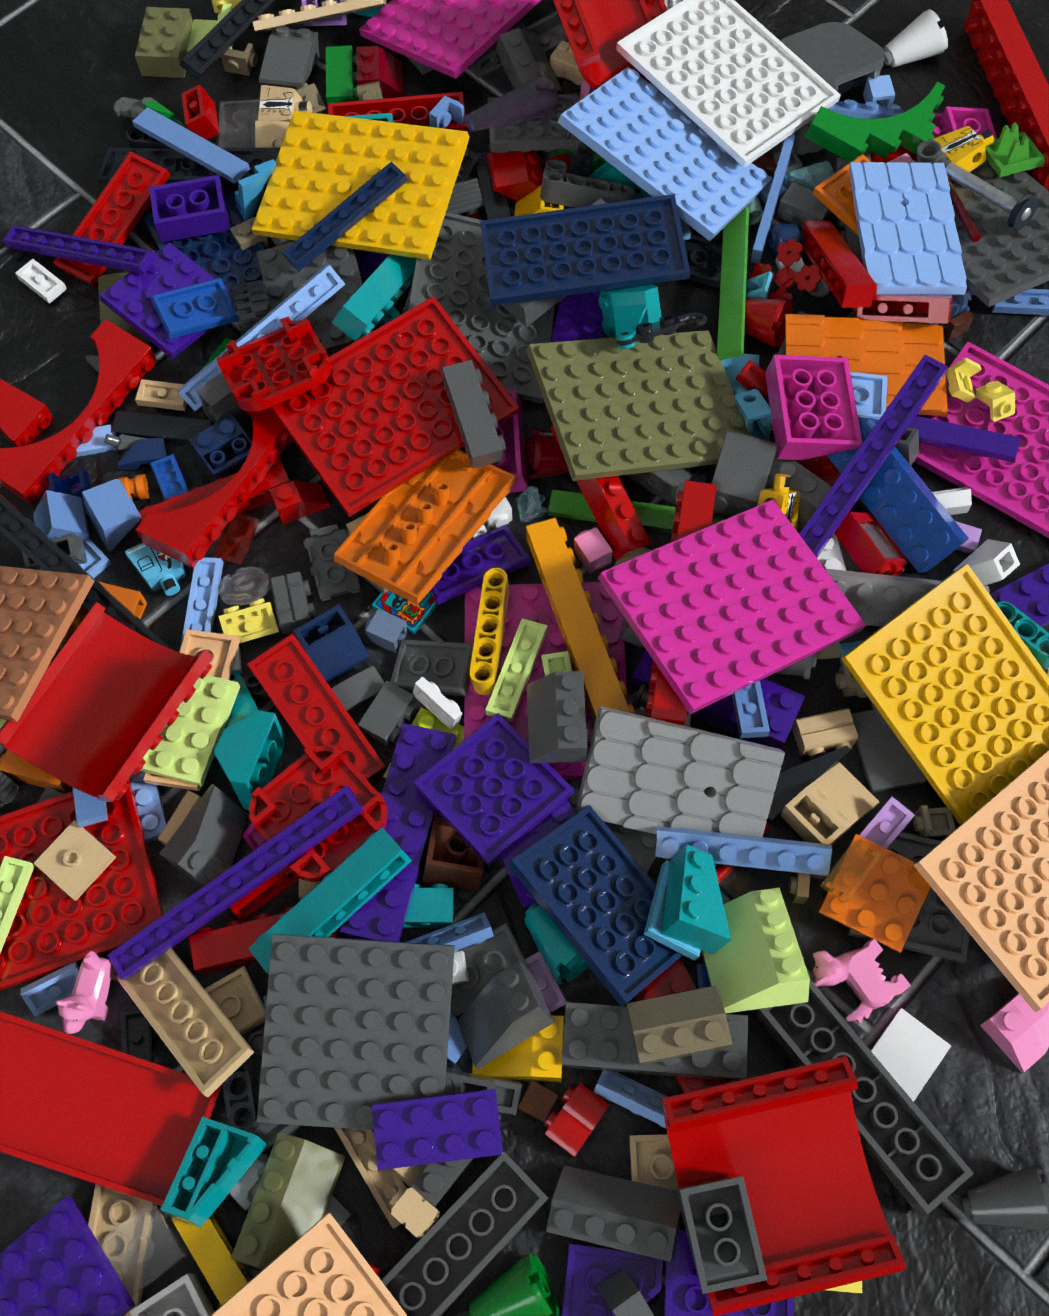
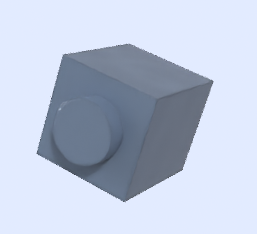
M377 609L375 615L370 616L365 624L368 641L394 653H397L401 640L405 639L408 634L405 620L380 609Z

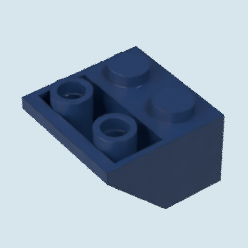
M233 415L226 417L189 439L196 457L206 471L214 477L244 461L252 445V441Z
M339 604L293 630L296 639L326 682L333 680L370 658L353 624Z

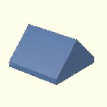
M120 479L111 480L82 492L87 515L107 550L112 551L142 518Z
M46 490L33 513L35 525L49 538H61V536L71 533L81 537L82 540L89 538L83 499L78 496Z

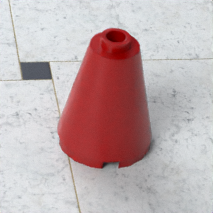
M785 298L746 299L744 333L771 347H780L786 338L785 314H793L792 301Z

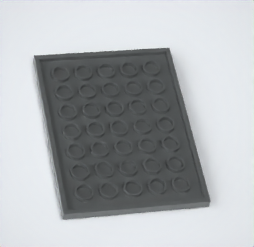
M986 160L970 173L1018 201L1027 194H1031L1032 198H1038V207L1032 219L1024 228L1015 231L1014 227H1008L1009 213L949 178L981 235L979 241L972 242L954 210V221L967 278L966 285L985 305L990 307L1049 281V191L1025 171L999 177Z
M446 212L431 260L416 258L408 311L434 296L506 390L516 389L521 400L542 404L544 399L526 350L529 344L551 342L555 305L527 327L502 305L491 306L480 221L483 220Z

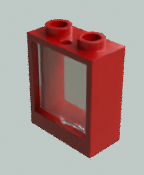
M849 512L834 533L862 573L899 576L905 570L903 567L910 562L872 513Z

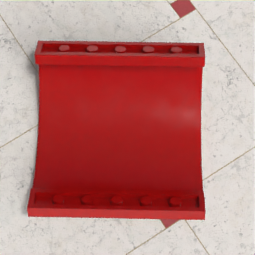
M553 0L578 69L584 80L593 89L596 90L627 67L637 71L640 77L651 83L616 50L617 42L666 12L667 7L664 0Z
M96 602L90 607L51 660L19 721L7 720L0 729V745L76 790L101 801L113 802L115 798L119 800L127 791L129 785L126 782L132 773L137 775L146 763L143 757L148 750L153 751L159 745L163 738L160 733L166 725L170 727L180 713L177 711V708L182 701L187 703L196 691L193 685L198 678L203 679L212 668L209 662L214 656L206 650L199 651L195 656H191L162 646L104 613L106 608Z
M847 1056L662 1098L667 1136L678 1187L733 1175L743 1176L767 1280L706 1293L713 1316L905 1271V1261L894 1235L891 1234L885 1220L863 1152L851 1091L858 1089V1080Z

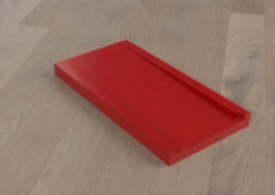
M0 1011V1152L162 1206L201 1118H212L223 1086L220 1085L209 1097H206L200 1092L188 1074Z

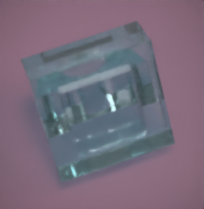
M528 486L516 499L521 521L530 522L533 518L543 517L548 512V508L541 507L545 496L538 493L537 487Z

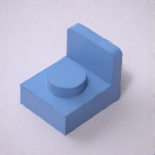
M444 96L429 113L430 127L444 128L448 126L451 119L462 124L465 121L464 106L457 100Z

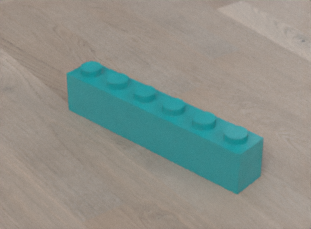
M390 254L343 305L332 323L355 342L362 334L364 336L368 335L412 284L416 258Z
M381 827L377 832L371 834L361 847L349 854L340 866L333 872L328 873L319 885L311 892L306 893L300 902L289 912L284 913L278 919V922L267 932L258 936L255 943L248 949L266 973L269 974L273 934L329 937L412 860Z

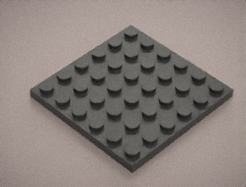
M273 934L257 1123L374 1130L372 1104L445 1095L455 945Z

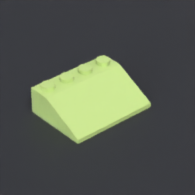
M780 888L751 891L723 904L731 941L714 954L701 951L710 985L717 987L725 1013L808 1002L810 978Z

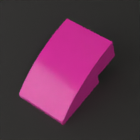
M946 106L943 113H934L935 117L931 122L936 125L932 132V135L935 136L934 138L965 126H970L977 135L990 130L994 139H997L988 109Z

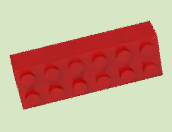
M463 92L328 103V115L346 117L392 113L394 123L430 127L429 113L444 96L457 100L464 106ZM466 118L462 124L451 119L448 126L443 129L467 131Z

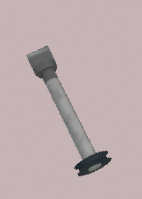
M927 140L918 146L917 163H944L948 178L1009 213L1008 227H1014L1015 231H1019L1034 216L1038 207V198H1032L1031 194H1027L1019 201L947 160V155L941 152V145L937 141Z

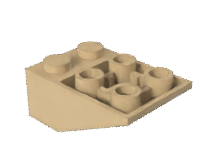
M839 762L793 798L784 807L780 816L805 842L833 845L869 813L879 801Z

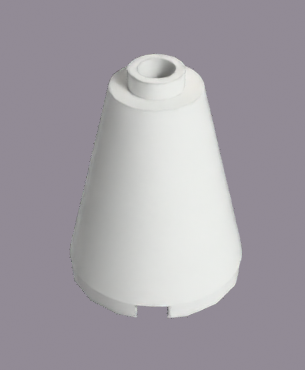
M930 9L921 13L884 47V63L894 68L942 54L948 48V38L945 28L942 27L940 29L937 24L940 21L938 15Z

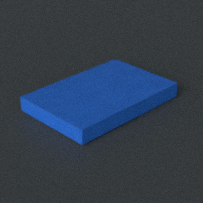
M221 278L151 296V302L169 339L237 321L234 303Z

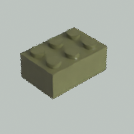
M146 7L135 53L142 76L185 78L186 70L179 64L188 53L187 48L193 26L189 9Z

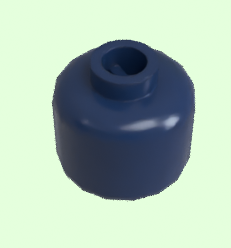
M776 224L768 232V248L772 249L775 255H778L780 243H787L789 239H794L796 243L799 242L803 245L804 234L800 232L797 224Z

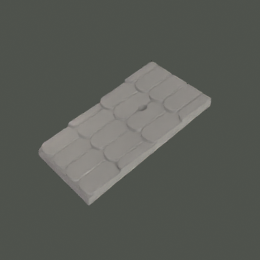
M599 705L575 811L578 814L590 805L605 822L657 834L658 826L763 837L785 753L781 749Z

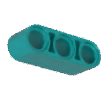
M1002 601L996 603L1042 669H1048L1049 633L1009 602Z

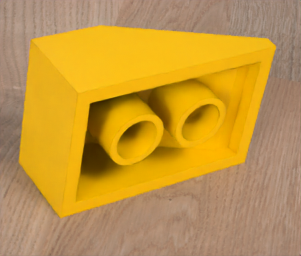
M551 1015L554 1023L483 1067L477 1069L473 1063L472 1073L506 1080L561 1082L564 1016Z

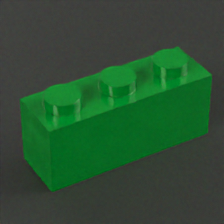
M352 45L326 47L327 104L359 101L357 88H355L358 85L357 71H355L357 69L356 55H353Z

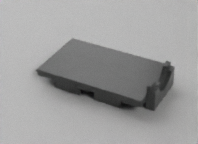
M337 524L310 530L311 538L305 539L303 543L305 549H308L312 565L310 571L311 575L315 577L320 600L326 601L332 597L360 592L361 588L357 574L345 568V566L334 562V553L349 537L348 530H339Z

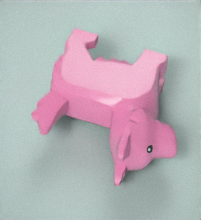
M875 939L866 942L862 948L843 953L837 957L831 956L825 950L813 954L815 967L812 974L814 977L813 983L816 987L834 986L841 982H846L860 1000L858 1007L846 1017L847 1021L862 1023L863 1018L868 1019L874 1009L888 1004L894 996L900 995L911 986L902 974L894 975L890 978V981H884L886 976L881 974L883 969L879 968L880 964L875 961L883 949Z
M90 951L81 963L72 995L55 1001V1004L58 1005V1013L62 1018V1029L67 1034L79 1032L83 1028L85 1021L89 1019L105 1021L109 1008L105 1002L108 996L110 980H117L115 977L117 972L110 959L98 957L93 951Z

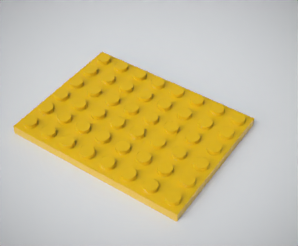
M294 111L276 159V168L270 176L251 230L255 235L297 241L386 165L392 162L406 175L408 181L330 246L431 260L470 138L468 131Z
M968 564L961 566L841 658L944 804L952 812L959 825L964 823L1049 750V677Z

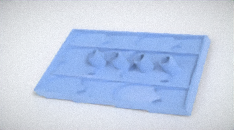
M850 162L849 174L863 267L877 284L876 295H965L967 278L961 257L962 250L954 221L955 214L944 163L908 164L906 162H887L885 164L884 162Z

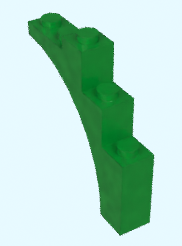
M937 82L918 105L904 113L888 118H853L838 114L821 106L804 137L848 162H852L857 156L864 154L866 149L886 159L890 152H896L899 145L917 155V148L920 143L933 140L935 137L932 135L936 126L931 123L935 117V114L932 112L940 106L944 98L941 96V93L945 86Z

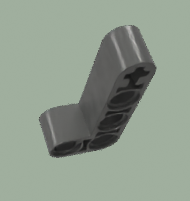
M553 159L546 163L540 198L545 202L577 208L590 206L600 198L606 203L633 200L634 188L630 185L566 173L567 164L561 160Z

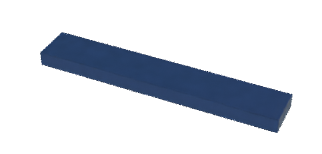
M390 162L283 251V257L297 272L301 271L408 181L406 175L395 164Z

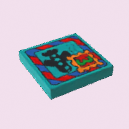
M382 591L372 604V608L375 611L380 609L405 620L408 631L414 635L438 606L430 592L416 605L391 591L386 593Z

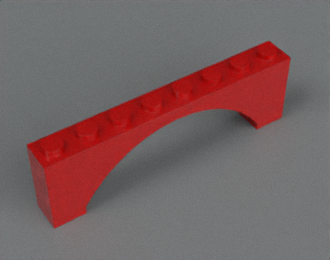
M106 319L90 336L98 350L99 376L94 394L83 412L70 425L47 439L26 446L0 448V485L30 505L44 494L45 489L52 481L59 477L62 469L76 457V449L82 442L88 443L91 440L94 428L106 423L109 415L116 407L123 403L127 394L137 387L140 379L147 371L154 367L157 361L149 345Z
M271 408L257 412L246 411L248 415L252 416L253 440L250 452L238 473L220 490L197 503L165 512L156 513L151 510L136 528V532L144 545L194 568L199 560L204 558L211 544L220 537L221 531L229 521L234 519L238 509L250 498L252 491L258 483L264 480L266 473L272 465L278 462L285 448L293 442L292 437Z

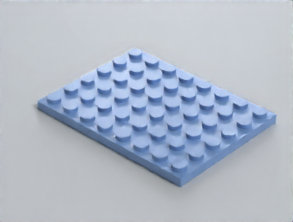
M629 67L566 110L558 119V123L652 197L675 194L679 218L709 241L757 197L772 180L763 169L756 167L752 163L742 167L668 97L658 91L655 85L648 83L640 77L637 71Z

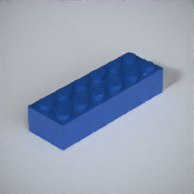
M863 418L859 421L862 443L876 425L873 419ZM894 447L859 498L917 572H928L969 538L898 449ZM859 448L829 454L827 457L838 471L842 473Z

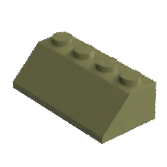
M278 1132L231 1259L245 1267L262 1271L325 1216L345 1156L308 1140Z

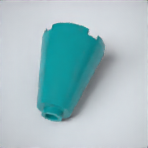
M535 903L528 908L525 924L552 978L561 985V979L565 978L567 982H570L582 974L589 966L542 907Z

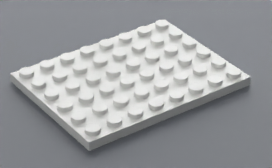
M683 0L617 42L616 50L742 167H746L813 120L821 106L828 109L837 103L841 96L735 0Z

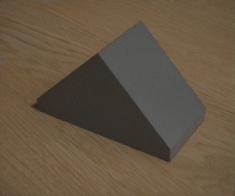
M624 1268L597 1287L614 1316H654Z

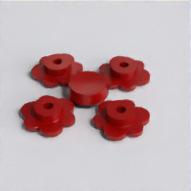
M789 239L787 243L782 242L778 246L779 254L777 255V260L782 262L785 267L780 269L776 276L771 271V265L766 264L764 266L762 263L756 264L753 269L754 272L749 274L750 279L771 272L773 274L771 282L775 279L776 285L780 288L776 293H771L769 299L785 298L791 301L793 296L787 293L786 289L791 288L795 282L798 284L799 290L803 291L806 289L812 292L816 289L817 283L821 281L822 277L819 275V267L817 265H811L810 267L804 265L801 268V272L796 274L790 268L794 262L800 260V253L803 251V245L799 242L796 243L794 239Z

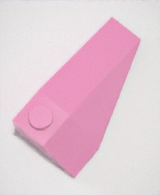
M1016 993L980 1026L1022 1073L1038 1061L1049 1048V1002L1041 1010L1034 1012L1022 996Z

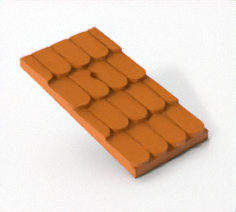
M785 314L786 355L848 358L850 372L887 376L886 409L924 355L945 365L943 326L937 324L860 320L859 318L825 317V315ZM946 374L918 414L948 417Z
M457 450L384 495L334 553V562L418 605L441 579L442 573L462 552L465 544L488 520L491 512L510 492L511 487L515 483V475L491 464L472 469L467 453Z

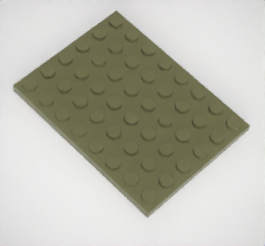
M708 330L659 335L654 337V340L649 343H640L638 340L636 345L629 349H618L615 337L529 344L526 350L572 481L718 464L728 430L752 437L751 433L747 432L744 419L737 408L734 391L722 362L717 356V350Z

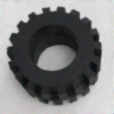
M262 280L232 286V299L241 336L271 312L266 286Z

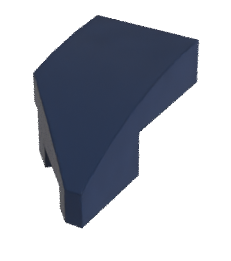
M149 438L137 440L118 462L117 470H139L140 464H150L153 461L166 457L164 439Z

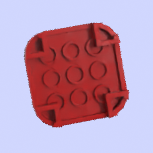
M288 316L280 319L283 327L240 347H237L234 340L226 344L228 350L221 357H217V363L237 405L242 410L257 412L268 409L318 386L330 376L332 365L325 347L323 348L312 329L310 321L306 318L302 321H291Z
M311 745L304 749L305 754L266 786L262 789L259 786L251 794L249 818L257 832L267 842L346 785L349 786L365 811L287 866L301 880L319 882L328 873L333 872L340 866L349 854L361 847L371 834L377 832L381 827L385 830L388 821V811L381 793L375 790L347 759L342 750L336 746L324 745L314 747V745Z

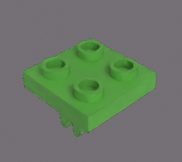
M1016 123L1012 124L1010 130L1005 125L1000 137L994 139V143L985 147L986 160L999 177L1044 166L1045 157L1025 132H1018V125Z

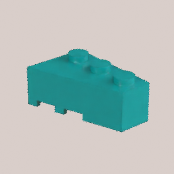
M686 845L670 859L662 935L714 954L731 941L713 857L712 854Z
M202 1117L160 1210L175 1219L201 1228L267 1147V1144L255 1134Z

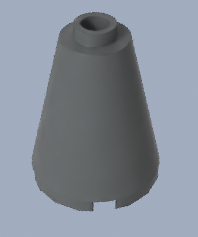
M1032 1165L968 1189L967 1197H962L965 1216L972 1217L973 1223L1049 1232V1188L1047 1183L1041 1184L1040 1174H1044L1041 1165Z

